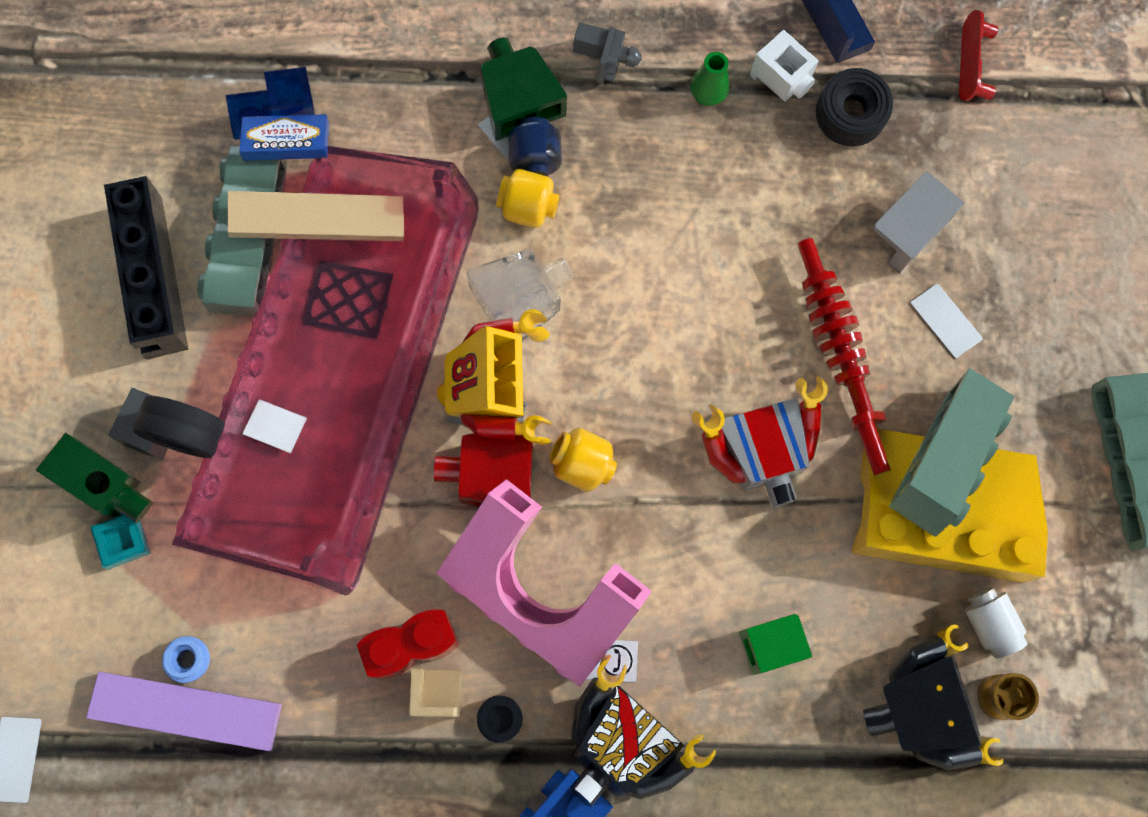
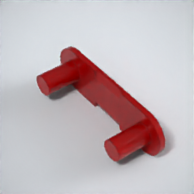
M980 10L972 11L967 16L962 28L959 97L964 101H970L974 96L991 100L996 92L994 86L981 82L982 60L980 58L981 39L983 37L994 39L998 33V26L985 22L984 14Z

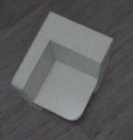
M928 172L924 173L873 227V230L897 250L887 263L899 274L965 204Z

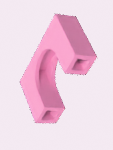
M506 479L486 496L436 574L446 581L454 592L464 595L483 610L487 618L499 623L517 637L525 648L535 651L554 666L558 674L570 679L581 687L652 591L615 563L601 579L587 600L575 608L553 609L532 599L524 591L517 579L514 569V553L518 542L542 506Z

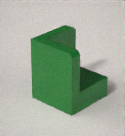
M797 614L739 631L753 675L765 673L813 657Z

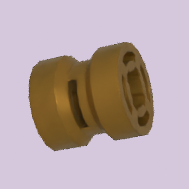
M1008 673L996 674L984 679L978 688L977 699L983 712L993 719L1022 720L1027 719L1036 711L1039 703V694L1037 687L1031 679L1023 674Z

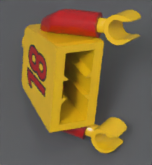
M529 309L521 315L519 321L513 322V318L474 325L463 342L447 353L445 357L444 383L440 384L437 388V398L445 406V412L448 415L460 417L461 424L483 438L516 440L517 435H521L528 441L538 445L550 443L551 440L548 438L535 437V428L543 423L552 425V422L538 415L529 416L524 422H518L517 418L524 416L522 335L520 334L525 333L534 342L546 340L550 336L546 328L533 327L537 323L546 322L547 318L540 311Z

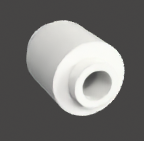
M988 588L968 598L971 605L964 611L984 650H990L994 658H1002L1027 646L1028 643L1023 636L1027 631L1006 592L996 594L994 588Z

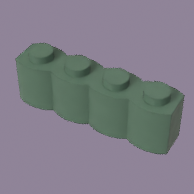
M231 145L227 158L223 157L220 163V180L224 185L220 196L216 195L213 200L212 214L217 224L213 234H209L206 238L205 256L210 262L206 274H201L199 277L197 292L199 299H202V303L210 312L261 317L266 299L267 278L273 258L274 238L228 237V191L284 193L287 162L285 159L243 161L239 153L240 146Z
M1148 373L1105 377L1092 385V400L1096 416L1101 424L1104 452L1111 466V482L1114 495L1121 509L1122 530L1130 551L1148 549Z

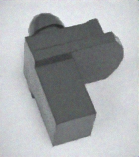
M581 22L578 23L574 37L573 52L601 59L597 73L598 83L603 84L604 80L614 82L619 62L626 64L628 67H634L642 60V55L637 48L632 46L630 48L624 47L625 31L617 30L614 27H610L608 30Z

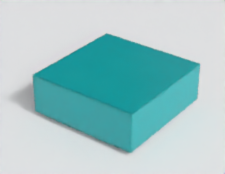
M120 515L90 527L103 569L110 570L151 554L141 520L135 524L125 516Z

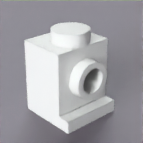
M783 30L756 54L750 76L754 80L759 78L786 102L793 94L798 98L803 97L813 86L815 79L812 76L819 60Z

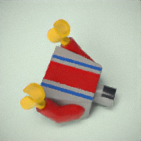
M817 376L816 388L812 392L806 393L807 382L803 377L799 378L796 381L795 387L796 391L804 399L800 404L797 398H793L728 418L724 417L720 409L709 404L712 416L706 423H704L703 416L699 412L694 411L692 421L696 426L704 430L702 440L710 464L732 483H740L744 491L765 486L772 508L797 501L790 478L802 474L809 467V462L814 459L821 430V404L819 402L827 395V384Z

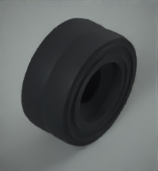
M850 68L840 71L828 80L816 104L817 123L822 132L838 144L844 146L865 145L873 141L881 133L891 117L893 110L891 90L879 75L870 70ZM849 99L859 101L864 107V114L861 116L849 115L844 109V102Z
M146 396L133 425V433L147 441L174 451L201 458H212L218 447V441L222 436L225 422L209 412L186 403L160 396Z

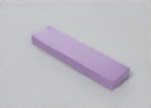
M98 672L86 718L272 751L282 704Z

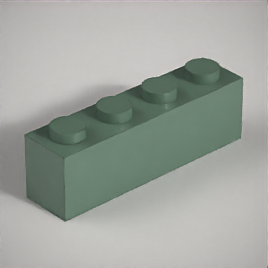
M969 368L948 391L889 507L934 537L940 534L949 524L957 527L970 509L971 505L965 502L967 497L977 490L985 477V474L980 471L981 467L991 460L998 449L999 444L994 442L995 437H998L1011 421L1012 416L1007 411L1015 396Z

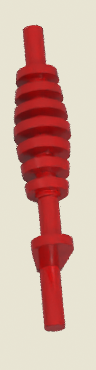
M813 238L804 239L797 243L808 274L807 279L802 282L803 292H814L805 298L806 306L808 309L818 308L808 315L811 325L822 324L812 330L815 341L830 338V340L819 345L818 348L824 356L836 354V356L827 360L826 364L829 370L841 369L842 371L833 378L837 385H844L848 388L857 414L851 417V426L853 431L859 432L873 475L876 476L889 472L891 468L876 425L886 421L884 412L874 411L865 387V377L870 375L869 366H858L857 364L867 358L865 349L852 350L853 347L863 342L862 333L852 332L847 334V332L860 325L855 315L845 316L853 310L849 301L835 302L843 298L845 292L841 286L830 287V285L838 280L834 271L824 270Z

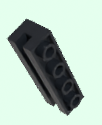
M147 176L104 184L129 343L135 349L140 348L141 354L146 359L189 350L161 195Z

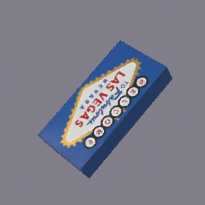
M327 114L242 117L239 149L242 160L327 158L329 138Z

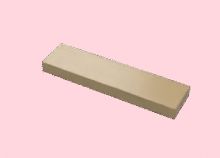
M228 191V237L403 241V196Z

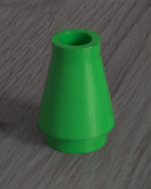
M709 53L705 57L704 63L691 79V93L696 101L702 105H716L728 96L730 89L728 77L729 61L723 53Z

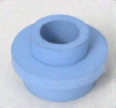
M183 636L173 640L166 647L162 657L163 669L167 676L181 683L193 682L202 677L210 663V652L206 644L202 640L191 636ZM191 651L194 654V663L189 668H184L181 664V657L185 652Z

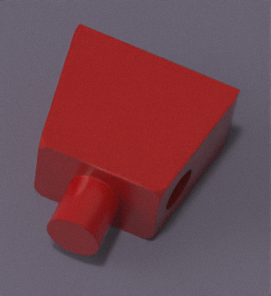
M475 433L465 434L461 438L460 456H435L434 482L459 483L458 497L460 503L474 507H480L486 496L506 479L531 498L533 442L528 441L521 435H517L516 440L483 438Z

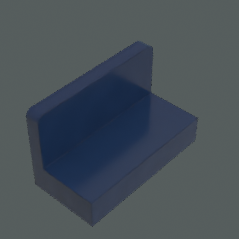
M802 0L836 63L872 49L875 40L852 0Z

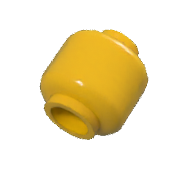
M517 169L510 177H503L497 196L496 207L502 209L503 218L509 222L531 228H539L544 224L546 217L554 219L560 195L553 193L554 184L551 178Z
M579 427L569 433L562 432L555 441L549 456V463L553 464L554 476L585 492L596 489L600 483L608 484L617 467V462L612 460V444Z

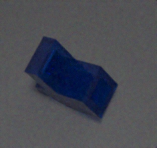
M306 67L264 72L267 90L225 95L234 140L241 137L242 117L315 115Z

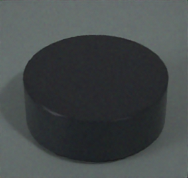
M493 696L487 699L478 710V729L489 741L495 743L507 742L513 739L522 727V711L519 705L509 697Z

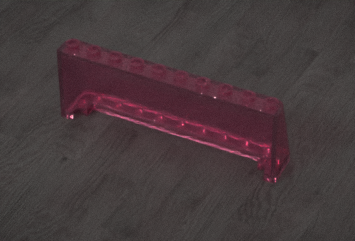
M328 146L327 158H314V161L311 162L302 193L403 196L404 239L403 241L282 239L279 256L273 272L267 279L266 291L259 310L253 317L252 329L244 350L239 355L229 391L223 398L222 410L219 418L225 422L222 436L218 441V447L212 458H203L199 472L193 479L192 491L183 515L177 522L176 534L172 545L333 593L349 595L359 582L476 225L479 204L477 195L454 162ZM259 399L307 418L291 453L243 435V431Z

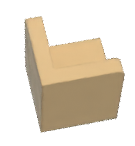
M412 668L409 716L460 717L462 670Z

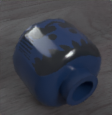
M528 117L522 119L510 131L508 137L509 164L513 171L522 169L549 177V175L560 168L562 164L561 135L559 130L550 124L547 119Z

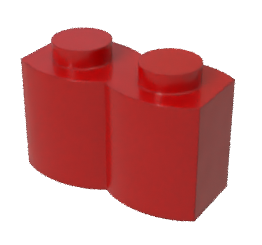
M432 609L412 616L401 628L385 627L375 630L361 639L356 646L367 677L389 679L405 673L417 661L430 662L447 656L457 648L459 642L446 611Z

